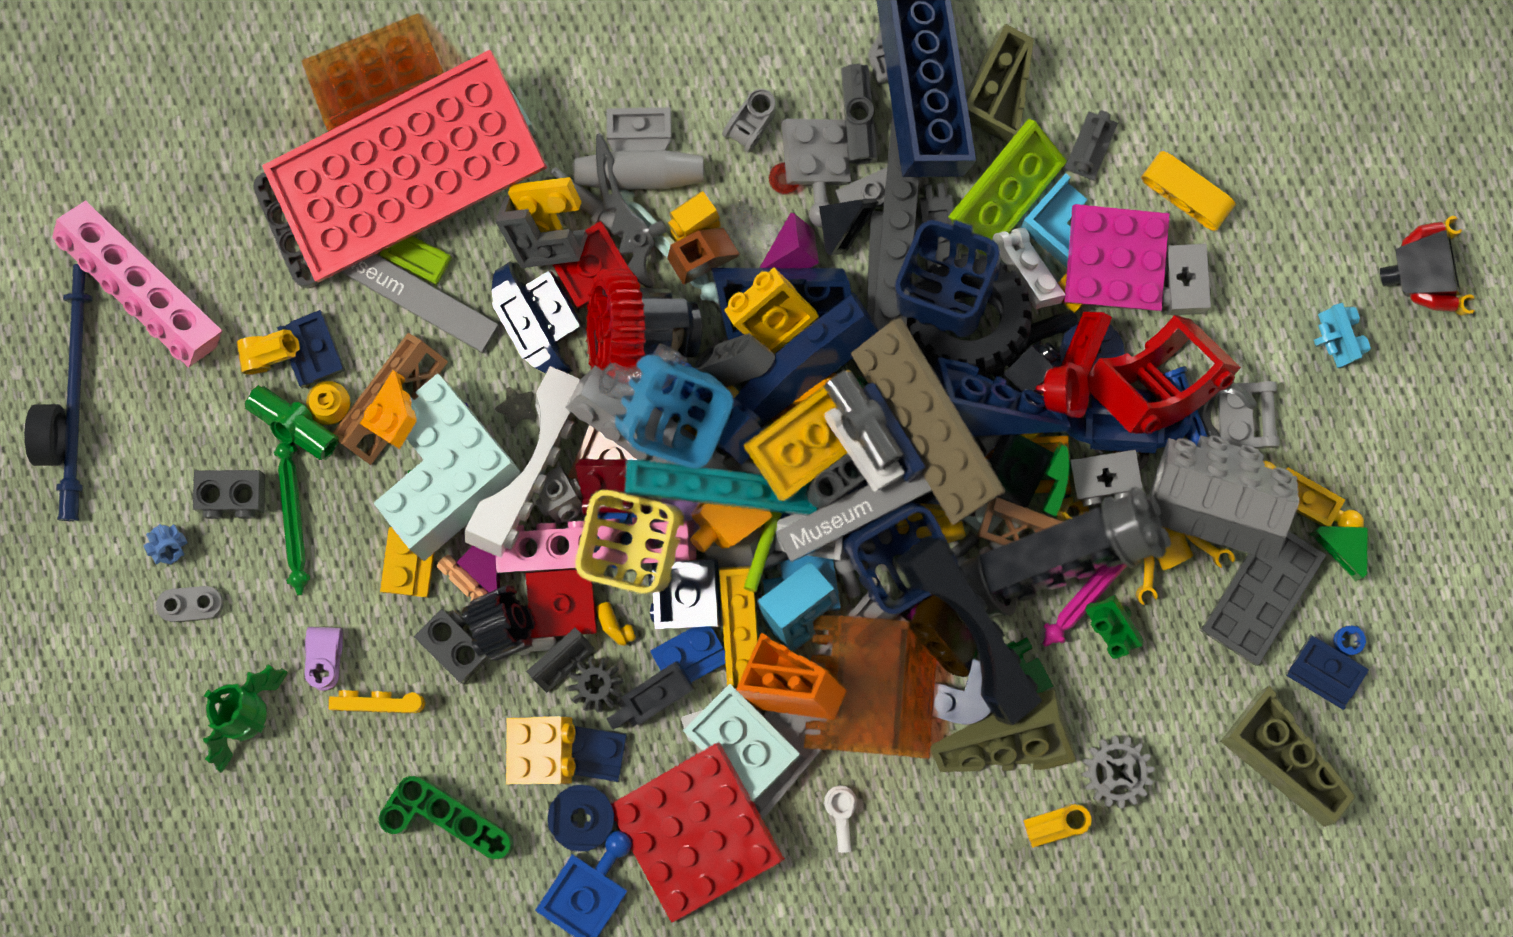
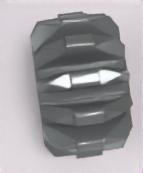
M589 657V669L582 662H578L576 665L583 673L579 676L576 673L570 672L569 677L577 680L578 684L569 685L567 689L569 692L580 691L572 699L575 704L580 703L586 698L583 705L584 711L588 712L594 701L596 711L601 713L603 711L601 701L604 700L612 708L615 704L608 696L610 694L617 697L622 696V692L613 689V685L623 684L624 680L620 677L611 678L619 670L616 665L605 671L608 659L603 658L599 668H597L595 658ZM593 676H598L600 681L604 680V686L599 687V693L592 694L593 690L587 689V683L592 682Z

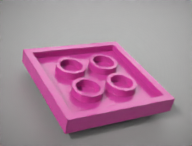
M1079 204L1072 205L1064 303L1162 311L1170 213Z

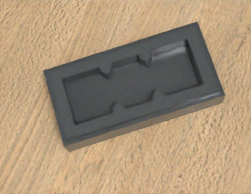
M575 627L555 646L551 647L526 672L547 693L577 666L578 662H582L591 654L595 648Z

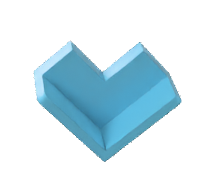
M1067 173L1030 212L1021 225V228H1025L1033 240L1066 268L1071 226L1067 223L1072 217V205H1084L1088 200L1068 183L1071 177Z
M811 562L805 564L758 600L766 626L778 641L792 652L816 635L812 622L838 602L835 589Z

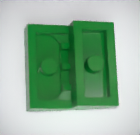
M1061 441L1046 469V474L1054 478L1055 481L1042 505L1044 511L1054 516H1057L1061 507L1069 475L1068 447Z

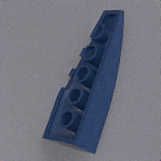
M852 292L802 330L792 341L775 354L773 364L763 375L750 379L735 396V399L744 407L743 412L746 408H749L762 420L759 424L760 427L853 358L851 353L879 331L857 295Z

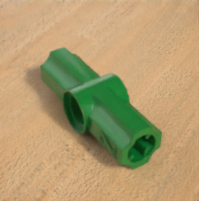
M258 385L255 387L245 401V409L270 425L272 433L279 441L285 444L294 442L319 460H327L339 443L338 436L313 420V416L306 406L299 402L289 404L265 386L260 387Z

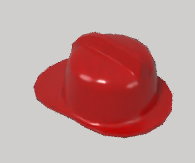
M1069 362L1065 366L1047 370L1044 384L1035 386V390L1043 393L1046 408L1052 412L1067 414L1074 418L1083 417L1089 400V384L1084 369L1080 365Z

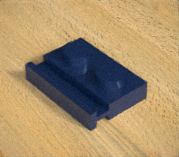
M321 310L293 320L287 325L277 327L278 331L283 329L291 330L292 334L298 338L300 350L289 361L301 388L346 371Z
M1310 634L1294 659L1292 666L1286 672V676L1344 710L1369 669Z
M574 726L575 740L572 743V758L575 761L574 775L619 782L627 735Z

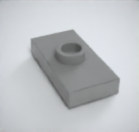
M887 167L835 190L839 203L875 198L879 202L875 209L884 206Z

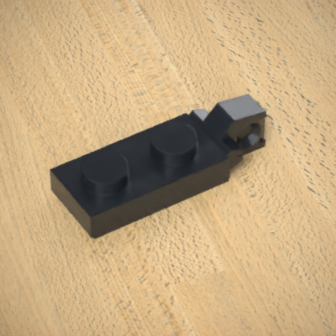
M676 661L623 695L622 699L617 702L621 709L606 719L613 730L628 721L632 727H635L690 693L695 687L679 662Z

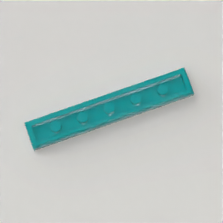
M637 459L627 460L625 494L805 516L818 511V508L808 501L806 494L808 485L812 481L808 482L786 500L780 501L763 475L701 467L689 468L683 465Z

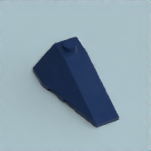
M937 358L934 374L971 436L1068 432L1070 424L1067 414L1048 410L1044 403V396L1028 389L1022 393L1006 385L1007 380L996 376L994 381L977 374L979 368L968 363Z

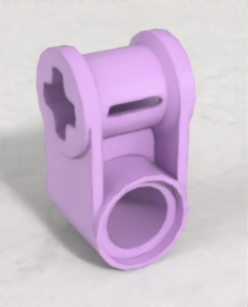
M307 628L305 638V679L308 684L318 690H330L338 683L340 657L343 648L342 628ZM323 667L324 670L329 672V676L323 677L321 683L315 677V673L321 672Z

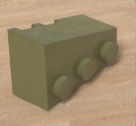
M1005 24L996 33L966 93L970 124L1006 143H1009L1021 128L1022 113L1026 102V84L1029 78L1034 38L1008 24Z

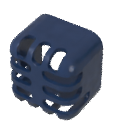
M935 220L924 222L916 231L896 279L895 291L898 311L907 319L913 317L920 324H933L938 330L943 332L946 330L953 331L958 337H966L973 334L979 326L981 316L993 292V282L997 281L999 277V246L990 238L973 233L972 225L957 220L954 221L953 226ZM939 237L946 238L950 242L949 256L943 262L936 259ZM958 243L968 247V260L963 268H958L954 264ZM976 250H981L987 254V265L982 274L973 272ZM919 253L928 261L947 267L949 269L948 275L942 277L921 269L917 264V254ZM912 272L923 279L941 285V292L934 294L914 286L910 282ZM971 275L984 280L981 290L963 284L961 282L962 277ZM906 289L918 297L932 301L934 304L908 296L904 291ZM963 292L977 297L974 307L957 302L954 299L955 294ZM952 309H955V310H958V311H961V312H964V313H963V314H962V313H957V312H954V311H951V310H952Z
M916 501L903 505L865 525L864 529L854 531L843 538L844 551L850 556V563L859 573L862 585L869 592L868 596L878 607L889 614L900 613L932 595L912 587L907 588L892 563L893 557L895 555H903L913 545L921 541L923 538H918L916 531L924 526L932 534V536L928 537L942 539L948 544L934 515ZM916 512H920L923 519L914 522L909 521L907 518ZM906 519L909 530L906 534H899L894 524ZM888 528L892 535V540L888 544H883L877 534ZM871 538L875 549L872 553L866 554L860 544ZM953 553V556L951 557L956 563V565L959 567L958 561ZM862 560L868 563L867 570H865L861 562ZM884 564L887 567L898 589L904 595L902 598L893 601L887 595L875 573L878 565ZM872 577L876 578L877 585H875Z

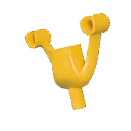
M1163 527L1169 535L1171 546L1166 548V553L1163 557L1157 558L1162 570L1172 568L1194 556L1186 537L1194 545L1212 556L1213 562L1220 568H1222V565L1219 562V557L1222 553H1227L1231 562L1235 560L1234 554L1226 548H1216L1208 541L1199 537ZM1153 555L1144 558V582L1136 591V599L1142 605H1145L1142 600L1143 592L1149 590L1155 600L1158 597L1156 590L1153 588L1155 565Z

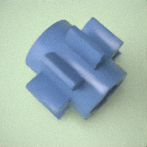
M159 524L150 533L146 534L150 542L143 546L147 555L152 556L155 564L162 562L171 565L181 556L185 555L181 546L186 545L187 540L183 533H179L175 524L171 527Z

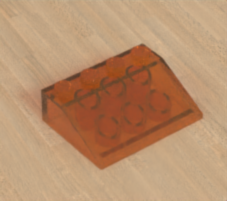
M419 13L301 60L328 132L444 73Z

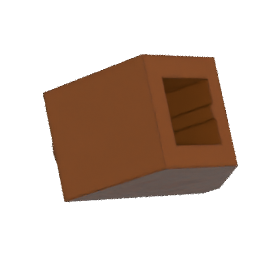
M714 228L698 230L671 244L667 259L682 284L685 285L710 272L711 268H718L739 257L740 254L725 229Z

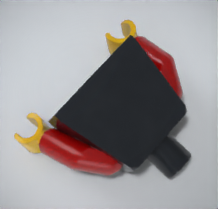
M1450 216L1443 223L1435 222L1420 225L1402 241L1401 247L1395 249L1398 264L1380 268L1383 287L1401 283L1403 294L1406 297H1410L1413 303L1434 311L1456 312L1462 316L1473 313L1475 310H1467L1464 307V301L1475 299L1473 295L1468 294L1456 297L1461 295L1451 239L1459 235L1462 229L1454 231L1450 228L1449 224L1454 223L1458 218Z

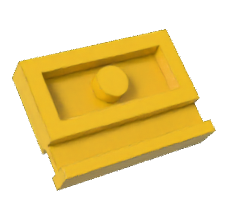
M389 527L380 592L429 598L435 552L423 561L406 546L395 530Z

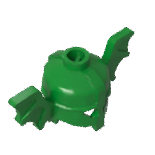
M267 665L259 673L248 672L247 680L243 686L237 683L227 684L214 691L209 689L206 691L204 697L208 699L206 705L207 717L210 722L208 726L213 729V732L208 737L203 738V742L208 746V755L205 757V760L210 764L213 763L216 770L223 772L233 757V753L227 744L228 738L245 741L263 732L266 727L264 724L267 719V705L261 696L257 694L265 690H277L288 674L283 668L276 670L272 666ZM229 694L226 698H221V695ZM219 703L220 705L218 712L216 711L215 704Z

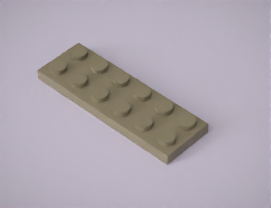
M901 318L892 320L851 353L869 384L874 382L925 465V469L921 473L952 525L962 521L1004 492L1003 487Z

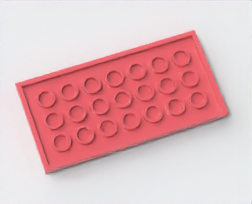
M491 50L262 165L316 282H321L547 168Z

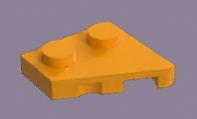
M392 370L373 403L365 410L360 424L400 449L417 419L414 410L411 409L410 395L402 388L405 378Z

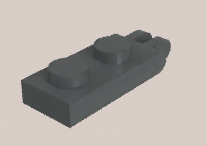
M937 183L938 196H932L931 184L924 185L925 197L919 198L922 224L926 221L935 220L953 226V222L948 218L954 210L952 195H945L944 183ZM939 237L936 259L943 262L942 259L949 256L950 242L946 238ZM957 250V254H956L955 260L959 259V252H958V250ZM926 260L927 268L934 264L933 262Z

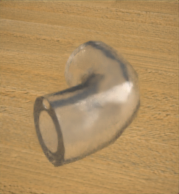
M659 344L653 354L660 356L665 362L671 360L683 366L687 362V359L682 354L663 344ZM612 363L605 368L601 375L599 390L602 394L622 400L624 395L632 396L634 395V389L628 384L631 377H641L642 371L638 367L629 368ZM668 374L662 390L668 387L677 376Z

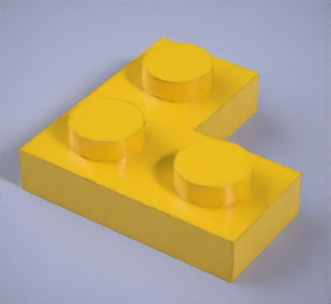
M570 177L512 184L508 191L515 209H528L540 232L563 230L556 213L578 211L581 205L580 197Z

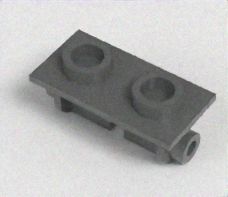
M1102 110L1098 114L1088 111L1065 166L1066 170L1092 181L1095 180L1118 125L1117 122L1110 120L1111 114Z

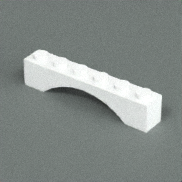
M551 366L549 367L536 392L535 407L539 418L540 435L534 454L523 472L509 486L479 502L465 529L466 543L502 558L506 548L510 550L513 548L519 534L516 528L520 520L525 522L528 519L533 507V503L530 501L534 493H541L547 480V476L544 473L548 465L554 467L561 452L558 446L562 438L567 440L573 430L575 422L571 420L574 414L565 407L581 379Z

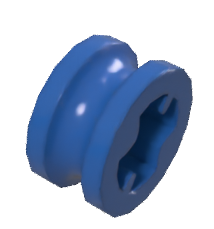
M1345 626L1335 633L1333 642L1335 648L1347 656L1356 655L1364 649L1366 636L1356 626ZM1344 633L1356 635L1357 640L1354 643H1357L1355 649L1352 646L1346 648L1343 646L1342 641L1346 640L1342 638Z

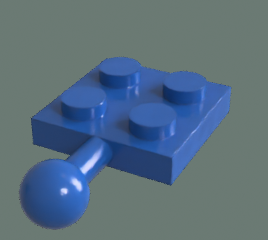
M615 831L607 837L605 842L606 852L595 868L572 854L535 911L573 937H598L628 892V890L606 876L616 859L626 856L631 850V839L625 832Z

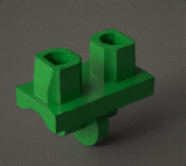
M1116 595L1110 596L1098 603L1087 604L1085 611L1092 620L1090 625L1106 642L1108 646L1107 651L1112 659L1126 656L1130 650L1143 645L1144 639L1130 619L1132 615L1131 610L1128 606L1122 605Z

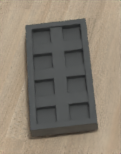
M1289 531L1277 561L1248 553L1200 631L1248 662L1258 666L1326 554Z

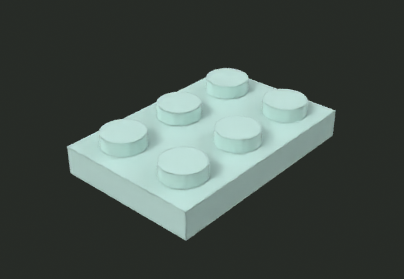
M731 684L683 730L702 751L717 742L721 743L752 802H755L801 756Z

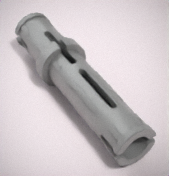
M557 167L550 171V174L557 179L568 177ZM547 176L545 180H551L552 178ZM572 180L581 200L580 208L592 216V221L595 223L602 221L603 225L611 230L616 210H605L602 200L581 185L575 184V181ZM623 232L617 234L621 239L623 238Z

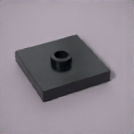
M1020 434L1002 435L988 463L1004 489V492L997 496V498L1028 508L1054 453Z

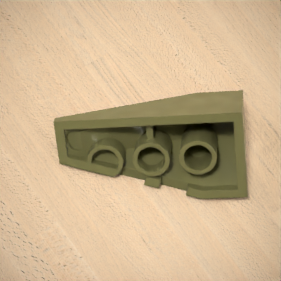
M1055 689L1038 693L1042 702L1013 726L997 721L992 713L983 720L973 723L930 745V750L940 772L981 771L985 765H1002V771L1013 770L1014 764H1033V770H1045L1076 762L1064 712Z

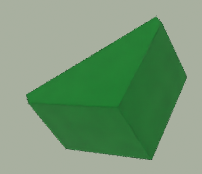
M1320 526L1310 533L1355 581L1363 579L1367 575L1368 528Z

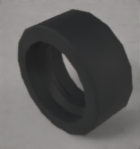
M60 404L31 405L25 420L24 439L26 454L33 466H58L64 461L66 414Z

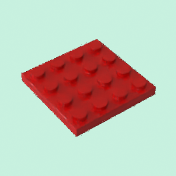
M720 742L713 744L611 803L614 819L620 830L630 837L632 843L631 850L671 923L785 860Z

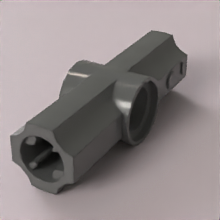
M850 64L846 67H841L849 163L857 165L869 164L877 161L873 119L874 107L871 97L869 66ZM854 109H862L867 113V117L863 120H856L850 113Z
M850 370L843 371L826 382L824 387L842 415L841 421L847 435L853 441L860 443L877 471L884 470L901 459L903 453L886 428V418L881 407L876 401L867 398Z

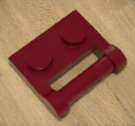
M629 459L578 460L575 468L583 499L582 512L584 515L587 514L589 502L596 492L611 490L625 493L626 466ZM622 500L624 508L631 509L634 502ZM641 504L642 511L645 514H649L650 506ZM601 506L598 513L632 512Z

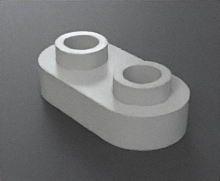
M209 586L168 589L159 595L156 602L157 613L161 618L169 622L213 619L221 613L224 606L221 593ZM205 596L209 597V606L202 608L200 600ZM175 599L177 601V608L174 611H169L167 604L170 600Z

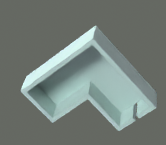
M438 373L415 392L419 396L415 400L411 398V409L415 412L417 422L406 439L422 457L423 461L373 503L406 546L423 561L469 523L480 501L497 494L509 486L522 473L453 388Z

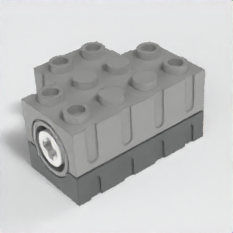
M1200 435L1197 446L1187 439L1180 438L1174 440L1168 438L1148 497L1153 496L1157 500L1160 507V515L1158 517L1163 527L1277 561L1299 505L1297 477L1283 468H1274L1273 470L1265 467L1263 462L1264 454L1248 445L1238 447L1228 444L1225 439L1218 436H1209L1208 438Z

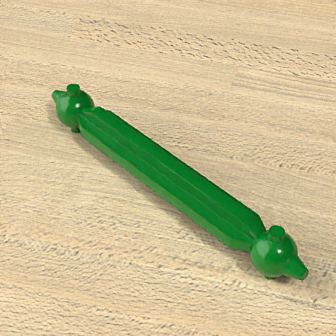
M280 441L276 450H274V455L281 459L278 473L287 562L292 571L286 582L295 589L297 596L303 595L304 587L307 585L308 580H310V575L303 571L306 559L297 470L292 460L297 447L292 443L285 444Z

